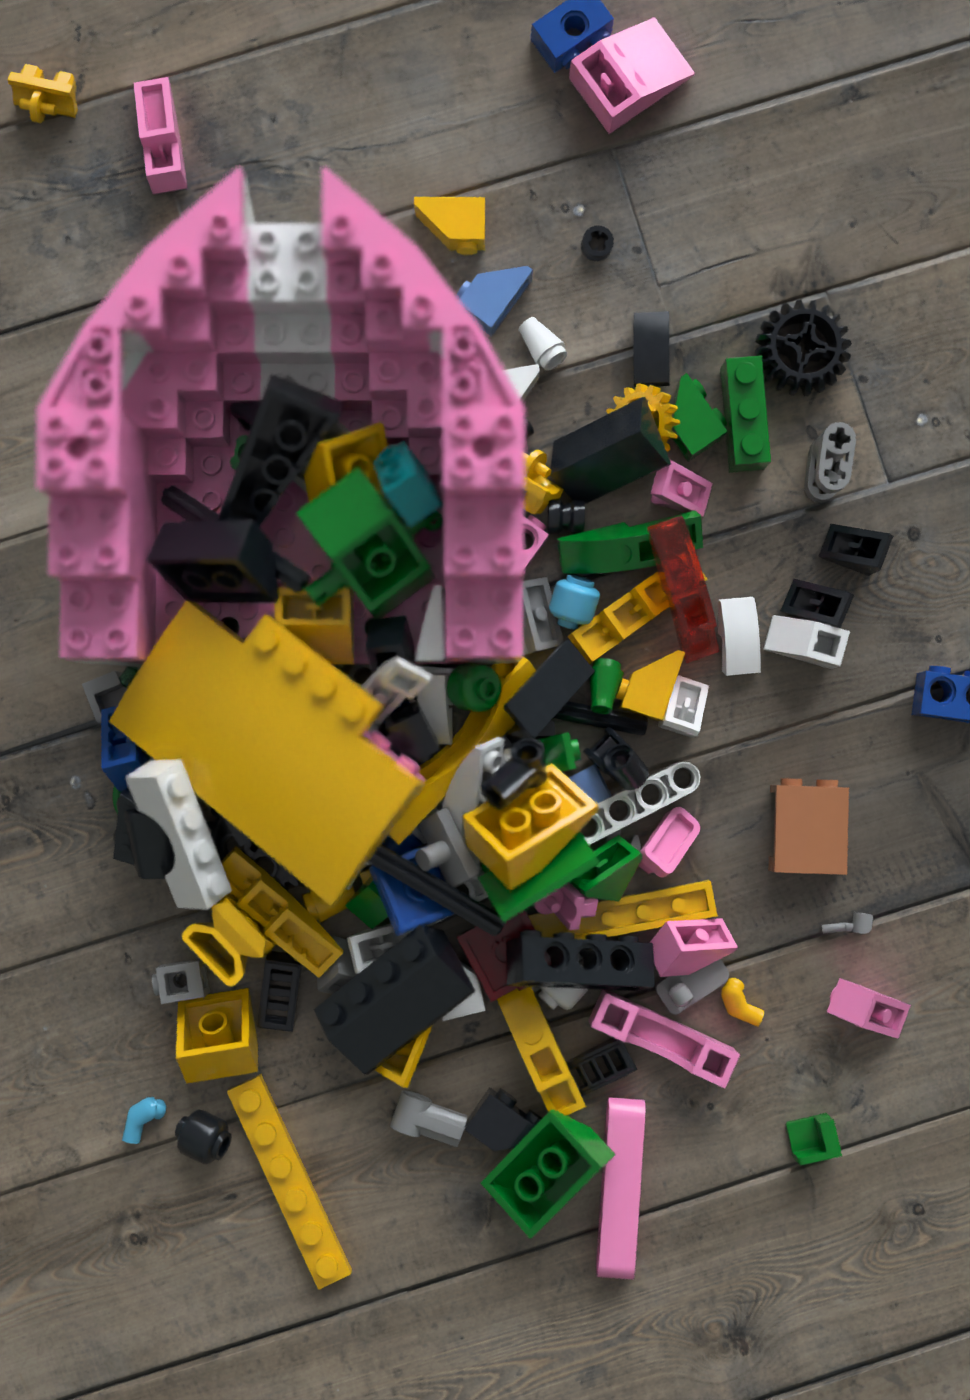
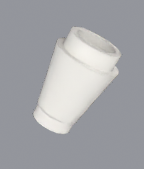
M531 317L521 324L519 332L539 367L549 371L557 367L566 358L565 343L542 323L538 322L535 317Z

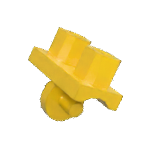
M25 64L20 73L10 72L7 80L8 84L12 87L13 103L20 106V109L29 110L32 122L41 124L46 114L76 117L78 107L75 98L76 84L73 74L59 71V73H56L54 80H48L44 78L43 70L38 66Z
M535 450L530 455L524 453V490L527 492L523 499V509L534 515L543 513L550 500L560 499L564 490L547 479L552 472L549 467L545 466L547 455L541 450Z

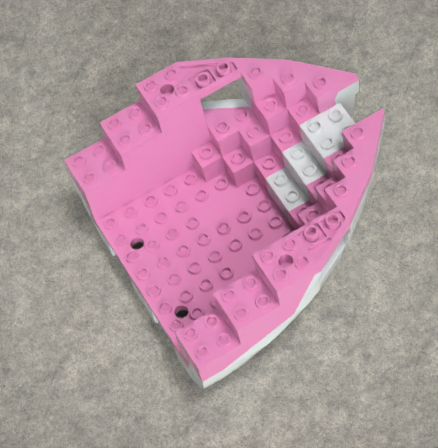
M326 167L322 168V224H255L247 181L242 168H237L144 249L83 326L37 407L36 488L49 496L48 575L61 581L60 658L88 664L141 667L144 661H147L148 655L186 601L146 560L163 523L187 521L162 504V492L165 488L174 485L220 515L235 470L230 465V458L234 456L236 440L242 435H249V432L242 428L230 412L229 407L232 403L261 402L270 375L273 374L283 379L289 375L301 386L342 401L341 416L338 420L351 432L378 422L383 423L387 446H396L405 441L431 477L442 504L436 511L442 515L443 526L436 532H430L424 527L414 535L415 539L413 542L431 566L436 578L382 617H407L415 654L431 590L434 585H442L444 587L446 596L445 662L417 663L415 661V665L459 666L467 663L493 665L521 661L523 658L524 405L483 331L418 247ZM123 352H130L123 360ZM293 481L283 492L280 500L261 524L260 528L273 543V551L309 574L310 580L308 585H310L332 568L330 564L333 562L296 514L297 511L309 503L307 493ZM437 519L432 521L430 524H435L437 522ZM277 580L278 587H287ZM355 592L354 664L351 665H370L365 649L367 640L365 625L374 617ZM199 603L221 622L228 618L236 619L240 627L237 635L244 640L248 638L264 614L274 618V603ZM333 665L336 668H343V665Z

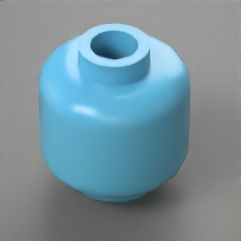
M570 574L567 575L566 579L556 582L549 610L553 616L558 618V625L576 630L579 624H589L593 620L600 599L599 591L594 588L595 582Z

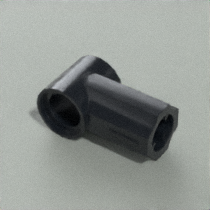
M523 739L511 747V758L481 785V793L487 799L490 806L498 810L504 807L507 808L526 789H533L544 784L547 779V769L542 743L535 739Z

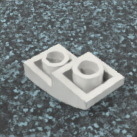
M755 598L719 599L718 634L722 637V672L726 676L761 673L760 636Z
M429 673L432 675L431 679L418 693V702L437 737L438 744L451 745L453 742L452 708H449V697L447 695L448 674Z

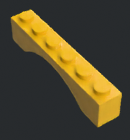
M523 657L521 661L514 663L493 664L491 668L497 672L501 680L500 698L495 706L484 712L471 711L461 729L453 737L452 744L446 745L433 758L419 766L420 769L417 772L426 779L424 781L425 785L387 835L398 845L439 805L446 795L453 776L467 755L475 747L497 737H502L514 726V720L504 710L503 706L536 671L528 659Z

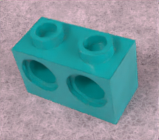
M405 441L396 446L391 445L385 448L373 462L384 494L410 527L442 506L429 473Z

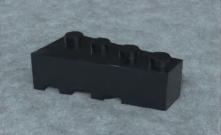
M271 374L222 505L218 521L248 519L261 526L280 500L283 492L294 481L310 455L314 453L317 444L322 442L323 437L331 426L341 416L343 402Z

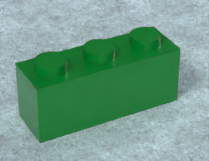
M762 355L726 358L720 368L724 418L727 422L725 428L727 429L726 444L729 473L764 470L771 463Z

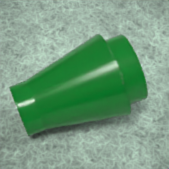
M600 658L593 661L592 668L595 672L589 677L591 710L598 714H609L612 712L613 703L624 673L618 661Z

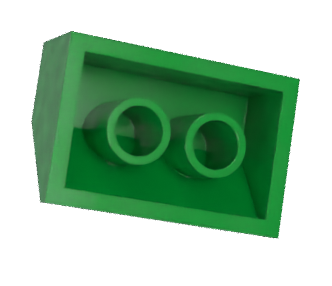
M579 830L539 873L511 890L483 862L480 864L482 869L479 870L480 874L477 877L500 918L505 922L600 862Z
M552 1109L487 1175L481 1184L531 1239L616 1154L591 1127Z

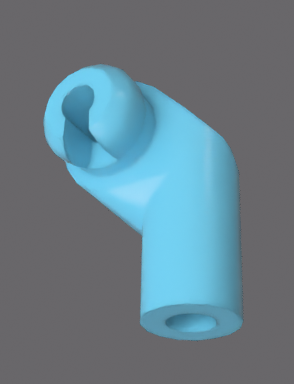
M146 1097L133 1105L128 1111L122 1141L139 1144L144 1124L153 1120V1118L161 1119L166 1113L165 1102L161 1099L156 1100L154 1097Z

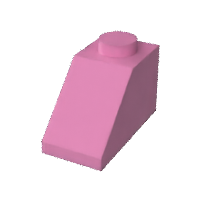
M722 918L666 921L650 941V943H653L654 965L660 977L690 975L735 952L738 948Z
M839 978L837 986L831 992L830 1005L827 1012L862 1028L898 1039L911 1005Z

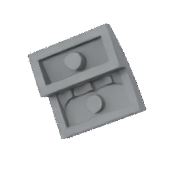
M547 577L523 581V656L557 648L564 642L560 625L557 624L558 618L553 616L549 610L552 594Z

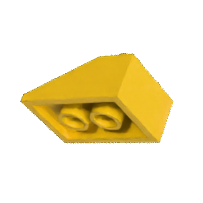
M552 763L546 766L547 779L544 784L533 789H526L507 808L504 807L498 810L490 806L487 801L463 815L466 846L510 890L539 873L598 811V805Z

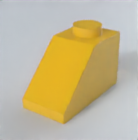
M414 197L415 216L449 250H457V253L461 255H473L478 251H485V197Z
M677 650L631 673L628 680L622 678L616 695V699L621 700L619 708L658 722L662 721L685 652Z

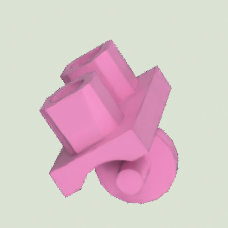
M568 882L534 903L533 906L541 914L554 912L569 930L579 929L581 918L595 916L598 899L585 897Z

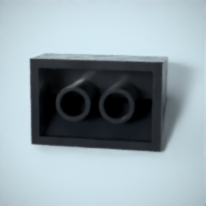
M253 520L163 523L146 559L185 600L195 603H277L279 598L273 543Z

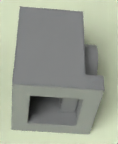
M200 958L160 965L155 968L156 974L152 975L153 991L155 996L160 995L161 1004L202 998L210 993L206 964ZM182 973L186 976L187 984L185 986L177 984V974Z

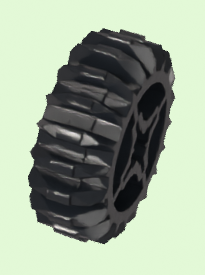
M800 299L795 302L794 308L788 303H784L780 308L781 313L773 310L769 314L770 321H763L760 326L763 333L758 334L755 342L761 345V347L757 348L754 354L755 356L762 355V358H765L762 360L763 370L768 368L770 370L765 377L766 382L777 378L779 380L776 386L777 391H781L787 384L790 386V396H794L799 387H801L804 396H809L812 393V387L816 392L822 393L825 390V383L833 386L837 382L836 375H842L846 371V367L842 363L848 362L851 358V354L845 351V349L851 346L852 340L841 338L847 333L848 326L837 327L836 324L841 318L840 314H836L832 318L827 316L830 309L829 305H825L821 311L816 310V300H812L807 308L804 307V303ZM802 324V328L796 335L787 334L785 337L777 335L781 329L788 325ZM815 328L822 333L827 343L817 338ZM804 338V348L808 352L801 360V347L798 344ZM777 350H779V354L789 358L791 369L782 362ZM820 359L828 361L826 367L820 371L803 373L804 368L810 361L819 362Z

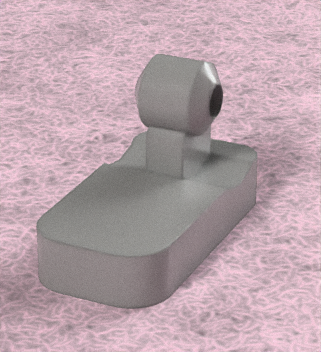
M719 959L690 975L664 977L655 984V991L668 1011L673 1015H677L725 984L729 978V971L722 960Z

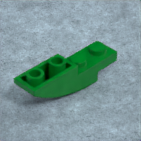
M695 510L630 527L625 522L557 538L561 571L572 574L607 573L675 562L676 554L703 548L701 515Z

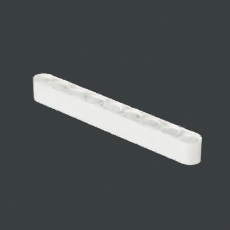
M689 762L673 763L648 776V779L641 787L635 790L622 789L612 794L611 797L597 803L598 811L592 817L596 822V830L591 836L584 837L587 843L590 845L692 793L700 784L701 776L699 770ZM679 768L687 769L691 775V781L685 788H679L673 780L674 773ZM653 784L659 789L660 794L658 800L654 804L649 805L642 800L641 792L646 785ZM622 800L627 805L628 814L624 819L616 821L610 816L609 807L614 801ZM482 861L479 862V864L476 865L477 868H478V870H481V869H482V868L480 867V864L482 863ZM477 876L464 883L469 889V896L479 902L488 897ZM441 919V920H439V921H436V922L431 923V924L426 925V926L434 925V924H436V923H438V922H440V921H442V920H444V919Z

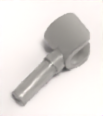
M854 912L852 923L843 922L821 925L822 933L846 931L867 934L872 930L873 916L867 913Z

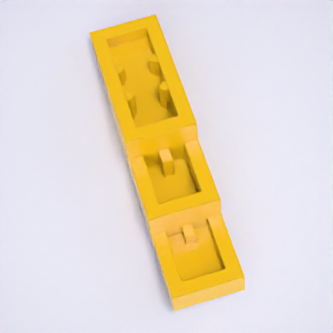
M684 552L676 558L675 562H671L634 587L630 592L602 610L589 624L582 625L567 637L586 661L591 664L708 579L690 554Z
M237 846L221 861L232 889L230 893L238 898L237 906L265 927L264 935L318 978L343 954L344 950L319 922L273 877Z

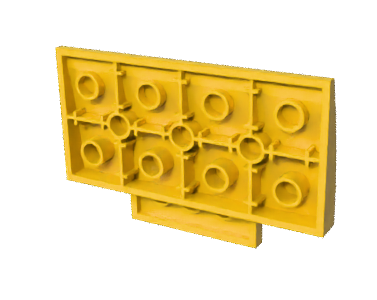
M186 600L148 655L147 661H144L109 720L110 723L155 760H182L194 793L330 906H335L425 785L368 738L363 736L385 706L267 614H264L248 638L244 640L199 603Z

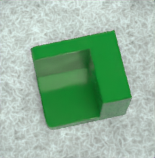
M827 1113L786 1122L785 1125L792 1156L799 1165L842 1156L834 1119Z

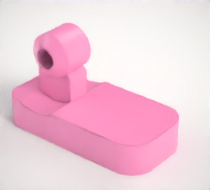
M675 807L665 814L647 843L640 850L642 860L638 866L647 874L655 873L661 878L672 873L699 834V822L681 807Z

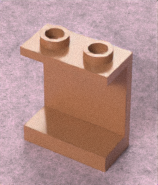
M781 778V785H770V792H775L774 856H769L768 871L777 873L847 875L849 788L838 787V780H816V787L802 786V779Z

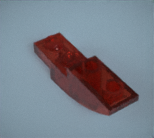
M678 516L647 527L662 590L668 598L681 651L685 652L684 661L689 663L720 652L714 629L717 627L713 607L684 518Z

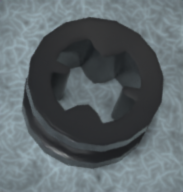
M597 225L590 227L585 232L581 241L583 254L592 261L604 260L609 256L614 245V238L609 229ZM593 236H597V240L600 237L604 238L605 242L602 251H597L598 247L595 250L591 249L590 244Z

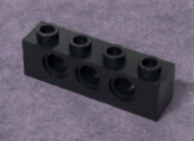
M528 930L521 931L520 937L506 941L507 986L639 991L655 987L653 943L639 942V937L621 936L617 937V941H607V935L590 934L586 935L585 939H575V933L560 932L554 933L553 938L542 937V931ZM545 952L550 955L551 966L545 961ZM578 954L583 958V968L578 962ZM611 956H612V957L614 958V960H615V969H614L613 966L611 965V961H610V957H611Z

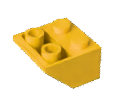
M278 587L279 598L277 603H274V619L332 665L354 664L353 589L351 587L349 589L344 587L318 607L306 590L296 593L288 587Z

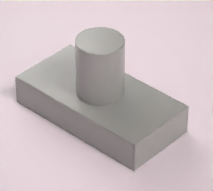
M448 808L435 812L418 824L428 846L417 850L415 854L416 862L422 870L427 871L439 866L446 882L455 888L480 874Z

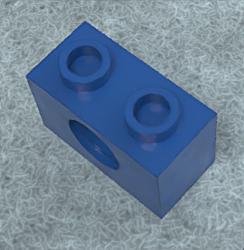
M566 0L532 24L531 41L553 72L556 73L563 67L569 69L572 59L598 41L611 36L614 18L601 0ZM575 28L581 31L582 34L571 36L566 31Z

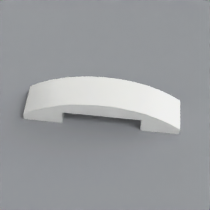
M399 657L387 661L378 668L361 686L362 689L385 706L368 731L370 733L377 731L379 725L406 697L412 700L425 687L432 675Z

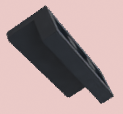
M570 640L562 642L504 704V710L516 723L505 735L513 745L519 740L534 739L595 672Z

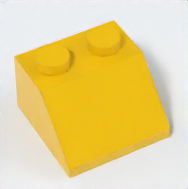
M249 988L178 1001L176 1059L186 1084L258 1072V1041Z

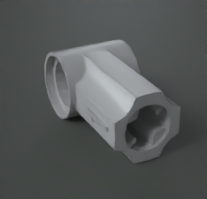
M402 1090L390 1127L405 1135L413 1137L423 1135L458 1147L467 1121V1115L433 1104L431 1099L419 1093Z

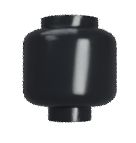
M200 1109L194 1111L189 1117H182L175 1129V1136L178 1137L177 1147L179 1152L202 1164H210L214 1160L219 1161L222 1159L232 1139L225 1120Z

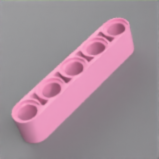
M612 1097L607 1099L604 1142L616 1155L602 1168L596 1277L634 1279L645 1128V1100Z

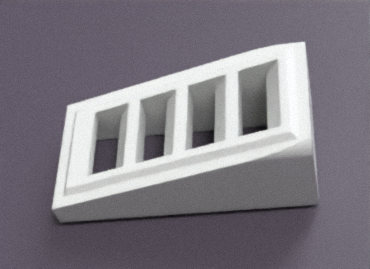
M434 585L431 590L415 653V661L417 663L445 662L446 596L442 585Z

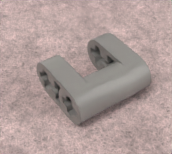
M835 422L829 425L810 446L804 489L807 497L814 502L822 503L830 500L850 481L856 434L848 424ZM819 489L823 491V494H819Z

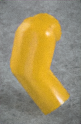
M729 978L721 989V997L727 1013L758 1027L762 1022L764 1010L746 1002L743 993L745 986L740 979Z

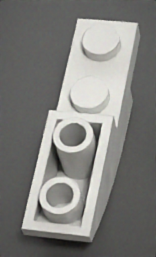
M501 737L475 747L457 769L446 792L442 809L448 808L465 844L463 815L487 802V799L481 793V785L503 766L504 739ZM468 848L475 864H479L480 859Z

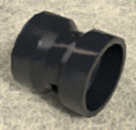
M560 499L549 501L548 534H559L562 529L570 531L572 534L584 532L585 500L573 499L570 503H566V505H563Z

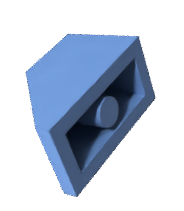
M528 266L477 274L471 283L467 280L461 286L456 297L477 322L481 330L492 337L531 283L533 269Z

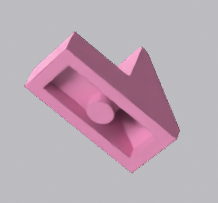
M670 460L671 465L656 472L650 493L652 494L651 502L684 513L696 510L701 517H704L713 483Z

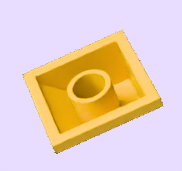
M378 422L317 444L304 474L309 503L357 467L363 472L382 499H387L373 464L379 454L388 447L383 423Z

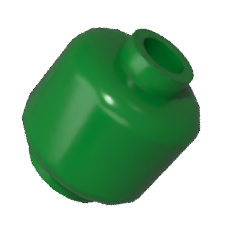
M473 663L461 664L448 677L447 695L451 703L458 709L472 712L488 711L495 706L500 698L501 680L497 672L489 666Z

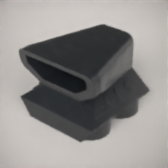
M127 787L120 793L116 803L118 817L117 827L113 835L115 843L113 859L134 865L138 876L142 879H166L165 875L172 871L175 864V853L172 843L164 829L153 818L138 811L130 788Z

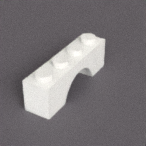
M150 760L126 776V781L138 811L153 818L164 829L172 843L175 853V864L172 871L165 875L177 908L208 910L232 891L182 760Z

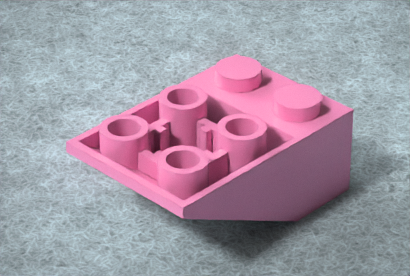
M654 17L604 38L571 60L569 79L608 134H610L692 78L695 73Z

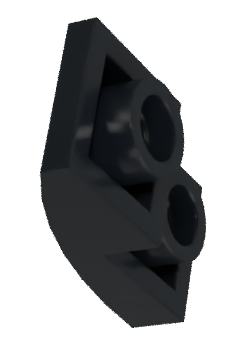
M669 311L634 313V388L639 383L648 387L649 385L655 387L670 386Z

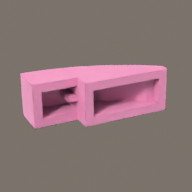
M169 78L135 82L134 91L139 138L143 146L146 177L152 193L158 194L187 189L183 153Z

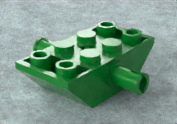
M359 467L355 468L296 512L297 516L333 562L330 564L332 568L310 585L304 587L318 607L346 586L347 589L350 587L353 589L374 619L382 618L436 578L431 566L413 540L416 533L436 518L441 517L439 512L433 511L410 527L402 516L394 515Z

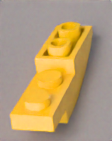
M527 987L521 991L515 989L498 998L497 1001L548 1112L554 1109L567 1116L586 1107L533 988Z

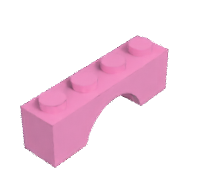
M609 990L601 991L588 1020L592 1028L623 1042L635 1044L661 1055L692 1074L723 1088H726L740 1057V1054L733 1047Z

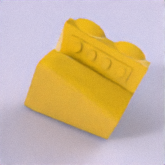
M232 893L227 894L211 907L213 922L194 923L182 934L183 941L227 986H234L242 979L245 974L248 957L263 958L277 945L263 934L264 926L237 906L238 898Z

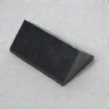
M641 397L553 442L550 468L552 472L550 476L564 489L572 500H585L586 505L671 465L646 397Z

